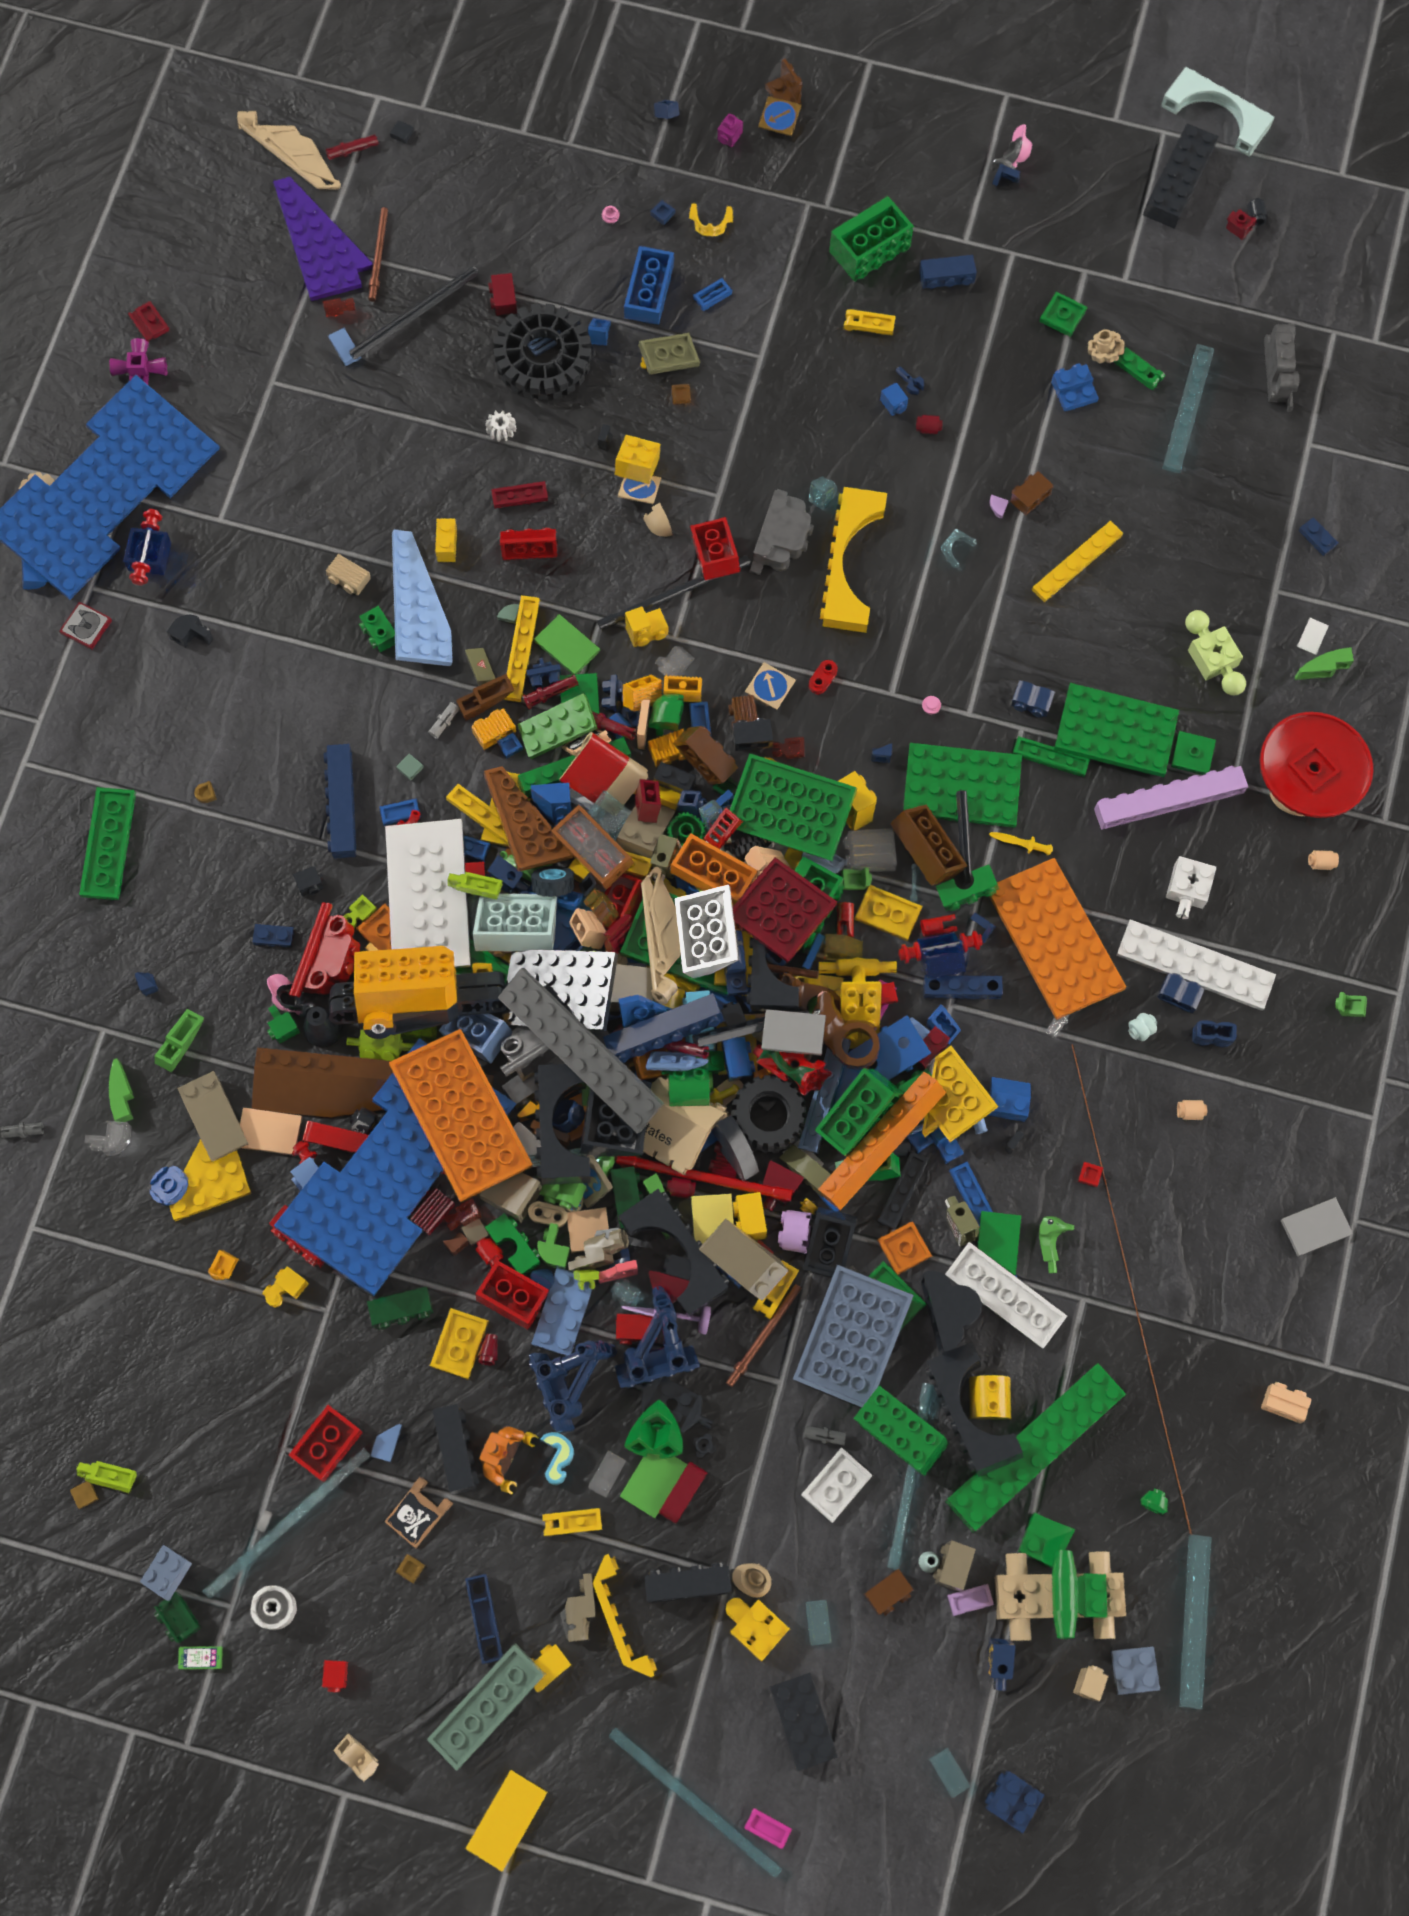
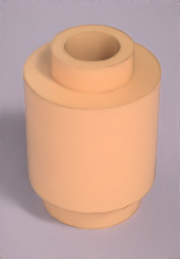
M1314 850L1308 857V863L1312 869L1332 870L1337 868L1339 857L1333 851Z
M1183 1100L1177 1104V1116L1183 1120H1203V1117L1207 1116V1105L1202 1100Z

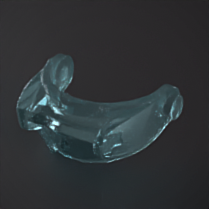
M956 529L941 545L946 559L953 567L959 566V562L952 554L954 541L962 540L972 546L976 545L974 538H970L965 533Z

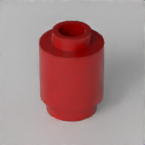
M484 1237L477 1242L476 1245L478 1247L475 1250L487 1265L493 1267L496 1260L500 1262L504 1260L502 1250L491 1237L488 1239Z

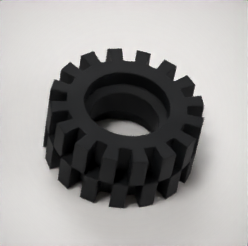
M748 835L745 838L742 837L740 840L737 839L730 845L732 854L740 861H746L744 858L752 847L766 848L764 839L753 835Z

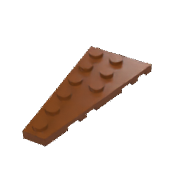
M503 766L484 771L488 788L518 872L574 857L554 837L550 824L534 805L532 806L524 792L522 793L519 790L516 782Z

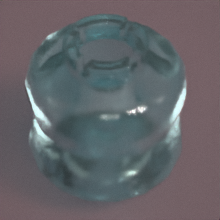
M624 1279L621 1283L617 1281L611 1289V1292H613L612 1300L620 1303L621 1306L635 1307L641 1299L639 1297L640 1289L633 1286L629 1280Z

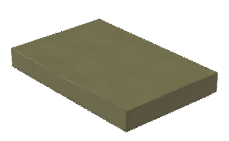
M689 333L639 341L638 345L649 375L700 365L699 357Z

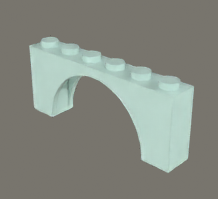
M1187 67L1184 68L1164 95L1161 105L1174 114H1177L1179 110L1191 103L1201 101L1213 102L1225 107L1234 115L1240 129L1235 149L1247 156L1252 154L1270 129L1274 119L1268 112L1259 109L1254 104L1245 101L1238 95L1229 92L1224 87L1215 84L1210 79L1201 76Z

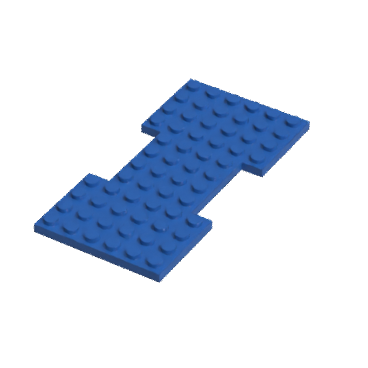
M137 375L86 423V427L97 435L98 438L50 486L35 474L0 508V541L69 600L120 550V546L108 535L151 491L157 487L171 498L219 450V446Z
M419 1038L408 1053L427 1045V1043ZM393 1073L372 1099V1102L387 1111V1113L341 1172H338L323 1162L274 1225V1228L372 1296L377 1293L422 1233V1229L407 1218L443 1172L439 1160ZM492 1088L508 1117L516 1107V1103Z

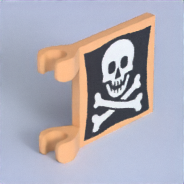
M598 729L591 731L607 743L612 741L608 737L606 730L603 732ZM589 733L562 746L563 750L577 756L582 750L581 745Z

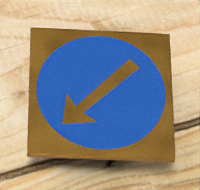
M768 96L758 127L792 136L801 105Z

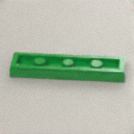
M1018 736L1013 754L1022 755L1024 759L1081 777H1085L1090 761L1089 758L1057 751L1052 746Z

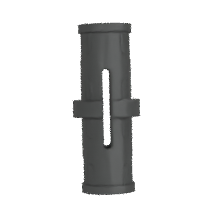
M22 1122L19 1125L1 1126V1131H3L1 1136L5 1139L19 1136L20 1138H26L28 1135L37 1134L42 1135L44 1134V1130H42L44 1125L43 1122L30 1124Z
M806 1425L804 1438L822 1441L823 1444L829 1442L844 1446L846 1432L828 1430V1427L822 1429Z

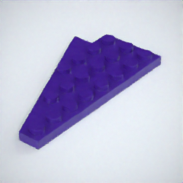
M291 177L273 181L310 300L314 301L362 288L358 273L373 269L372 262Z

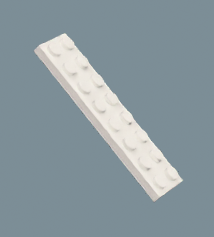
M1133 920L1128 922L1116 955L1166 975L1169 973L1180 974L1187 982H1197L1203 989L1261 1011L1265 1008L1276 974Z

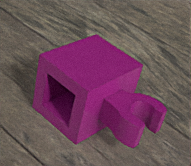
M729 113L718 127L717 140L722 144L733 147L743 133V121Z

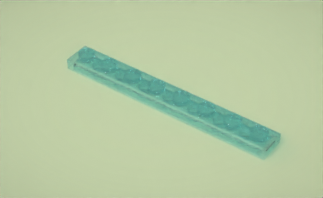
M1199 344L1195 348L1162 469L1175 473H1180L1214 348Z
M1189 1535L1180 1707L1202 1709L1211 1554V1537Z

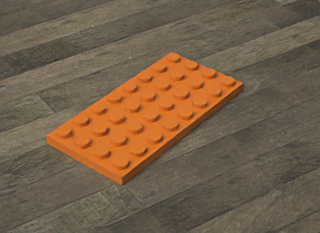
M1055 858L997 882L999 890H996V893L989 897L1056 1020L1126 989L1124 981Z
M461 1029L389 1062L395 1078L460 1202L533 1167L529 1156Z

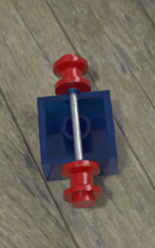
M154 509L144 512L143 517L146 521L141 523L142 529H130L123 560L128 571H134V573L130 574L129 579L133 584L139 586L148 583V577L145 576L146 573L165 575L172 543L167 532L159 531L160 527L157 525V522L162 520V515Z
M973 931L971 936L961 933L960 940H958L955 932L917 939L913 947H907L905 944H902L901 949H899L900 960H904L905 964L909 963V960L912 958L920 961L928 979L950 974L956 975L966 972L965 952L968 951V948L974 947L975 950H980L983 940L981 934H978L977 931Z

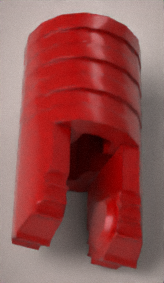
M841 902L837 904V938H843L844 925H847V935L854 937L853 903Z
M955 914L921 920L920 925L923 936L927 937L957 931V926L943 928L944 921L956 919Z

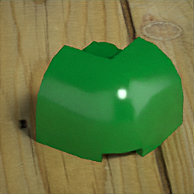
M664 694L656 699L651 709L648 727L656 729V736H663L665 729L678 731L679 722L682 719L684 695Z

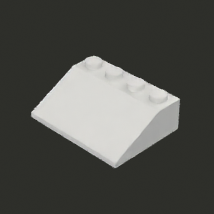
M729 885L675 899L683 973L692 978L712 974L739 961Z

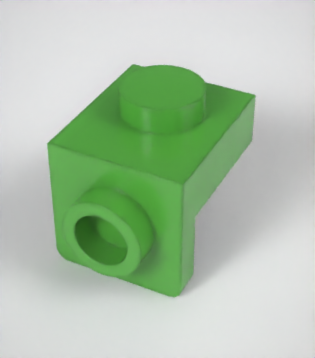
M865 867L862 870L843 869L841 871V877L844 878L843 890H865L872 882L869 867Z
M1340 992L1339 998H1336V1009H1338L1341 1016L1365 1017L1367 997L1349 996L1344 992Z

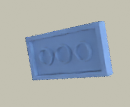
M557 1267L554 1275V1284L549 1290L532 1341L533 1346L565 1356L572 1354L593 1290L589 1288L588 1281L584 1283V1290H580L578 1288L579 1280L574 1279V1272Z

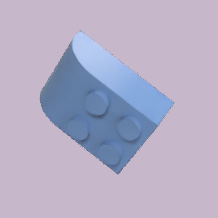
M491 1014L458 1016L457 1019H454L449 1024L442 1025L439 1030L443 1036H446L461 1029L474 1055L490 1064L500 1052L503 1040L512 1034V1030L503 1020Z

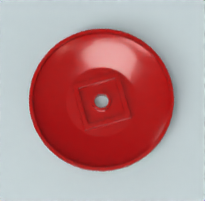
M1304 712L1289 716L1273 727L1261 748L1260 768L1269 791L1285 807L1304 816L1329 818L1346 813L1364 798L1372 782L1373 761L1364 739L1348 723L1329 714ZM1309 765H1316L1318 772L1312 771Z

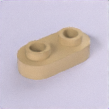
M534 1202L528 1209L529 1217L533 1222L550 1226V1223L558 1224L559 1227L564 1226L567 1222V1212L560 1206L544 1202ZM541 1210L542 1214L540 1216H536L535 1211ZM561 1215L562 1218L561 1220L556 1221L554 1219V1216Z

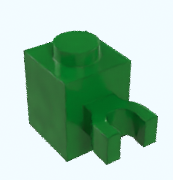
M275 1005L268 1008L274 1018L268 1022L270 1029L267 1030L272 1040L277 1039L279 1044L300 1033L288 1011L281 1015Z

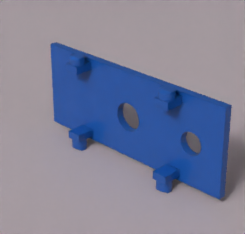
M908 1015L891 1026H884L880 1029L881 1032L877 1034L880 1051L876 1059L878 1065L875 1070L890 1080L903 1071L908 1073L913 1069L912 1066L931 1054ZM903 1037L909 1039V1046L907 1048H900L898 1045L899 1040ZM869 1039L848 1052L847 1055L855 1059L863 1058L872 1050L873 1042ZM844 1066L832 1107L862 1070L848 1069Z

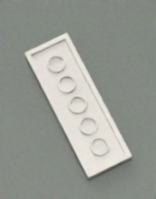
M968 1242L945 1273L947 1277L958 1285H965L974 1289L984 1305L1043 1349L1067 1317V1315L970 1242Z

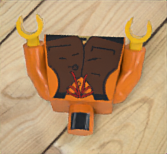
M509 1426L504 1427L498 1433L492 1432L479 1458L483 1465V1475L485 1478L500 1486L503 1492L513 1494L509 1490V1486H517L514 1481L504 1480L521 1440L523 1443L534 1447L535 1445L530 1443L533 1437L538 1438V1436L531 1432L524 1434V1431Z

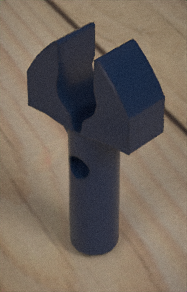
M899 366L896 369V373L908 383L906 387L908 393L918 395L919 390L913 385L919 386L923 391L924 380L920 376L912 378L902 367Z

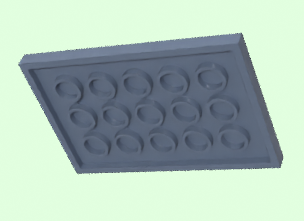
M837 1265L793 1379L863 1407L879 1386L913 1295Z

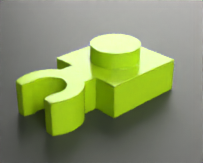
M362 894L349 907L351 913L345 914L343 917L347 920L351 919V924L355 928L359 919L364 922L377 908Z

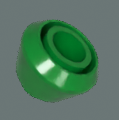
M1154 1488L1153 1491L1149 1490L1140 1501L1144 1508L1163 1515L1167 1513L1168 1499L1165 1497L1166 1494Z

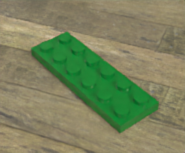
M97 787L79 892L80 897L119 900L136 797L135 790Z

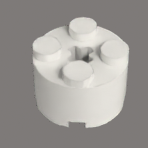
M279 1586L263 1587L252 1599L251 1616L256 1624L265 1629L279 1630L291 1623L297 1611L294 1596L290 1591ZM271 1603L278 1605L276 1612L269 1611L272 1608Z

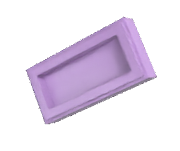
M988 1584L947 1595L953 1616L994 1605Z

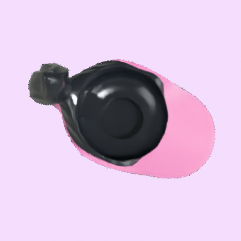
M275 974L267 979V985L272 993L273 1004L281 1011L295 1012L300 1017L305 1018L308 1011L315 1007V1004L313 1002L306 1003L303 992L300 998L289 996L293 983L284 975Z

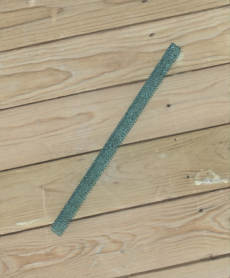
M364 1448L357 1455L355 1454V1457L353 1456L349 1462L347 1461V1464L345 1463L341 1469L339 1468V1471L337 1470L331 1476L332 1478L329 1477L330 1480L327 1479L323 1483L324 1486L321 1484L322 1487L319 1486L315 1490L316 1493H311L312 1496L309 1495L305 1499L306 1502L303 1500L304 1503L301 1502L297 1506L298 1509H293L294 1512L291 1511L287 1515L288 1518L285 1516L286 1519L283 1518L284 1521L281 1520L277 1526L275 1525L276 1528L273 1527L274 1530L271 1529L267 1535L265 1534V1537L263 1536L264 1539L261 1538L262 1541L259 1540L257 1544L255 1543V1546L251 1547L252 1550L249 1549L245 1555L243 1554V1557L240 1556L241 1559L238 1558L239 1561L237 1560L233 1566L230 1565L231 1568L228 1567L229 1570L226 1569L227 1572L224 1571L225 1573L221 1577L218 1576L219 1579L216 1578L217 1581H212L213 1584L210 1583L211 1586L208 1585L209 1588L206 1587L203 1591L206 1596L212 1598L222 1587H225L224 1585H227L231 1579L235 1578L241 1570L243 1571L249 1563L253 1562L259 1554L263 1553L269 1545L273 1544L279 1536L283 1535L289 1527L293 1526L299 1518L303 1517L307 1511L313 1508L317 1502L321 1501L325 1495L329 1494L335 1486L339 1485L343 1479L347 1478L351 1472L355 1471L371 1455Z
M614 1728L609 1738L618 1743L617 1745H620V1747L622 1746V1749L624 1748L628 1754L630 1753L644 1768L651 1771L650 1773L655 1774V1777L657 1776L671 1791L676 1792L677 1796L680 1795V1798L682 1797V1800L684 1799L698 1814L701 1813V1816L703 1815L705 1819L707 1818V1821L709 1820V1823L711 1822V1825L713 1824L719 1832L722 1831L723 1835L726 1834L725 1837L728 1836V1839L730 1838V1841L732 1840L738 1848L741 1847L742 1851L745 1850L744 1853L747 1852L746 1855L749 1854V1857L751 1856V1859L753 1858L757 1864L760 1863L759 1866L762 1865L763 1869L766 1868L765 1871L768 1870L772 1877H777L782 1868L765 1856L756 1846L754 1847L748 1839L746 1840L729 1823L727 1824L721 1816L715 1813L708 1805L706 1806L694 1793L687 1790L685 1786L683 1787V1784L681 1785V1782L679 1783L667 1770L660 1767V1765L658 1766V1763L654 1759L652 1760L650 1756L648 1757V1754L646 1755L640 1747L638 1748L634 1742L627 1739L628 1737L625 1738L622 1732Z

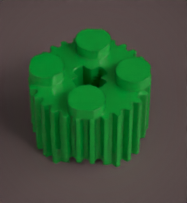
M684 812L683 814L679 813L668 825L667 836L678 839L681 846H683L690 833L705 841L704 823L700 821V818H696V815L693 817V814H689V812L686 814Z

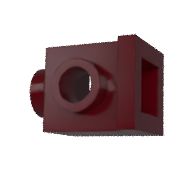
M1240 209L1237 212L1232 211L1227 218L1226 229L1243 240L1251 232L1257 219L1255 217L1251 218Z

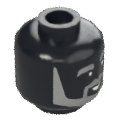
M367 1108L356 1109L349 1122L352 1124L351 1129L355 1132L370 1135L378 1124L379 1116Z

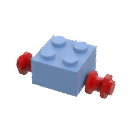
M308 1141L296 1143L292 1151L294 1157L299 1156L301 1158L300 1165L290 1171L294 1176L291 1180L299 1191L303 1189L318 1169V1166L314 1163V1159L318 1154L316 1151L310 1152Z

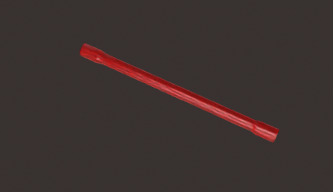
M617 1156L616 1164L622 1166H634V1168L646 1169L752 1193L760 1192L761 1195L771 1196L791 1202L793 1190L777 1186L772 1187L749 1181L743 1182L739 1179L693 1169L687 1170L683 1175L672 1169V1165L667 1166L664 1163L636 1156Z

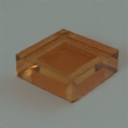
M689 384L671 385L673 404L691 403Z

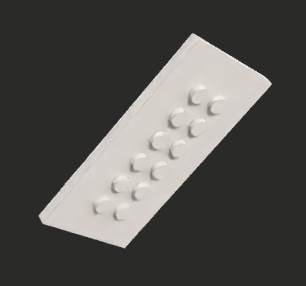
M462 819L385 826L391 948L445 946L454 952L455 968L471 967L467 893L449 887L447 883L449 873L456 875L465 874Z

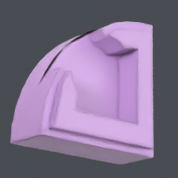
M991 495L990 506L994 514L1002 519L1008 500Z

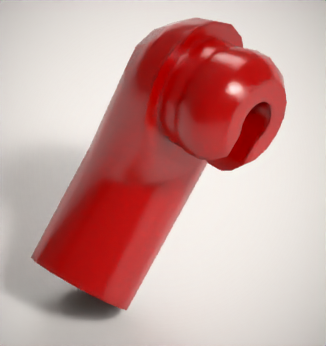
M412 810L408 821L405 823L403 820H400L397 825L418 823L420 812Z

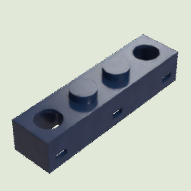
M925 975L923 979V998L1001 999L1003 995L1002 976ZM929 982H939L940 988L938 990L930 989ZM997 982L998 989L995 991L989 990L987 983Z
M487 1574L466 1578L482 1664L499 1661L503 1657ZM477 1581H481L485 1585V1590L481 1594H476L473 1591V1585ZM488 1645H495L497 1647V1655L493 1658L485 1654V1649Z

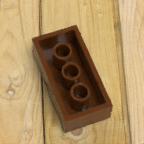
M927 804L904 810L890 823L894 832L899 836L906 850L909 851L916 865L919 866L931 886L954 879L968 866Z

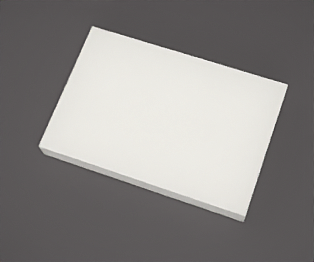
M841 1448L801 1496L833 1523L873 1475Z

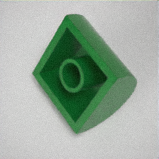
M708 1068L668 1071L669 1106H709Z

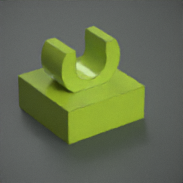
M594 1269L574 1270V1279L579 1280L578 1288L584 1290V1283L588 1281L589 1288L594 1289L595 1282L593 1280H599V1271Z

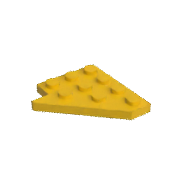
M952 1046L935 1057L932 1077L939 1082L946 1093L925 1116L922 1134L926 1137L939 1128L949 1142H951L997 1109L998 1106Z
M200 1139L184 1169L188 1177L187 1191L182 1199L175 1204L169 1205L173 1220L177 1221L251 1194L238 1151L236 1150L212 1162Z

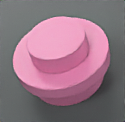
M607 206L602 212V219L606 223H615L619 219V211L614 206Z
M928 696L923 700L922 708L927 714H936L941 708V702L937 697Z

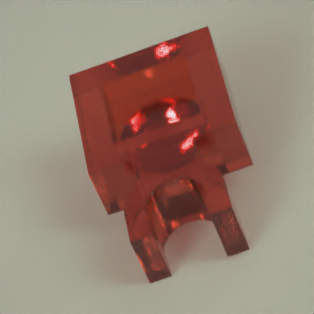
M340 298L323 301L326 317H336L344 314L343 311L356 310L353 298H348L344 301H341Z
M804 737L785 738V744L773 742V748H779L778 751H772L773 757H778L782 754H785L786 759L805 757Z
M472 1198L455 1208L457 1213L449 1214L444 1219L447 1223L452 1221V1223L447 1225L452 1231L460 1223L465 1227L482 1216Z

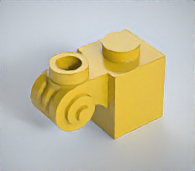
M287 1266L277 1273L275 1283L272 1286L268 1285L262 1294L271 1307H279L283 1303L282 1294L288 1293L294 1299H297L309 1283Z

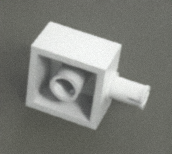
M1179 856L1174 865L1166 895L1167 899L1180 902L1176 914L1178 918H1181L1183 914L1182 919H1188L1191 906L1204 908L1214 879L1215 866Z

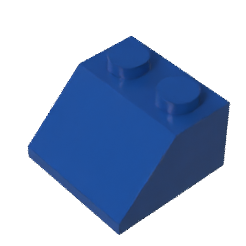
M569 783L531 785L533 805L549 821L559 823L571 812Z
M736 1037L722 1041L721 1046L728 1081L752 1078L755 1066L753 1060H749L748 1053H751L750 1042H746L745 1037Z
M991 1077L989 1095L995 1101L998 1108L987 1116L1025 1122L1029 1114L1031 1083Z

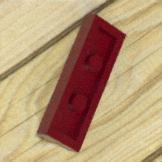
M545 481L491 489L494 509L548 501Z

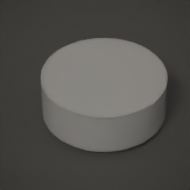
M264 1511L256 1530L266 1531L272 1517L271 1512Z

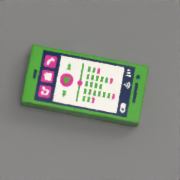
M179 1647L178 1669H222L223 1647Z

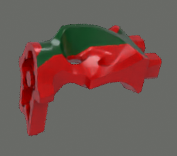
M760 1044L753 1050V1054L758 1058L756 1061L758 1064L784 1081L788 1080V1076L791 1077L798 1084L799 1090L803 1095L812 1090H820L824 1081L832 1074L831 1071L824 1068L826 1065L824 1061L817 1060L815 1063H812L801 1053L762 1050V1045ZM797 1060L799 1066L797 1068L791 1067L792 1061Z

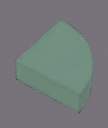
M511 604L504 607L499 612L497 620L515 624L519 604Z

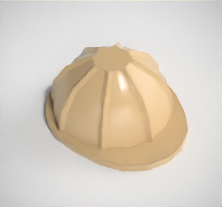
M759 1563L739 1565L732 1574L735 1586L751 1597L764 1596L769 1592L772 1585L768 1570Z

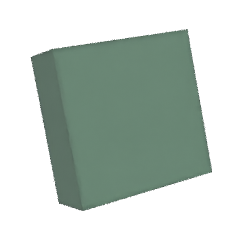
M410 754L396 766L397 770L410 781L424 768Z

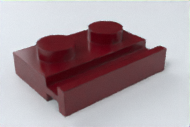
M151 301L136 308L134 312L128 313L130 319L148 343L150 342L149 340L156 339L170 331Z
M624 914L604 933V936L607 937L605 940L606 952L620 953L632 925L630 922L632 915Z

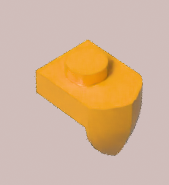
M219 1250L211 1267L208 1269V1273L214 1280H227L230 1278L239 1259L224 1250Z

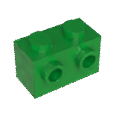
M379 606L359 616L361 621L359 627L364 634L367 633L369 635L368 641L373 649L377 648L379 653L395 645V630Z

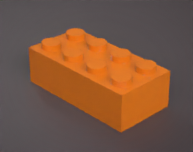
M691 833L671 863L672 874L702 891L729 885L732 907L757 879L758 870Z

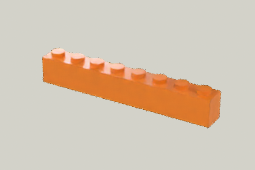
M923 1072L819 1187L818 1190L828 1202L841 1210L944 1096L946 1092L936 1079Z

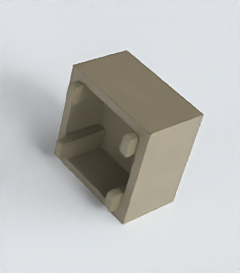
M950 1541L945 1546H942L940 1553L944 1555L940 1568L933 1575V1578L936 1579L935 1584L957 1592L964 1590L976 1549L954 1541Z

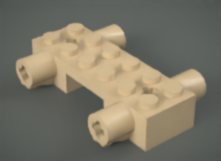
M1089 1552L1090 1574H1106L1108 1618H1093L1094 1639H1115L1114 1617L1126 1616L1123 1573H1111L1109 1552ZM1026 1553L1006 1554L1007 1575L995 1576L997 1620L1009 1619L1010 1641L1031 1640L1030 1619L1053 1618L1052 1574L1028 1575ZM1017 1591L1023 1597V1599L1020 1600V1603H1018V1599H1014V1595L1017 1594ZM1078 1614V1616H1077V1617H1080V1618H1085L1084 1616H1082V1615H1080V1614Z

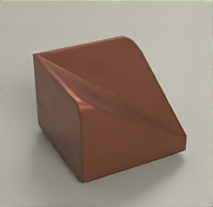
M458 1233L451 1240L443 1241V1243L456 1256L469 1244V1241L462 1233Z

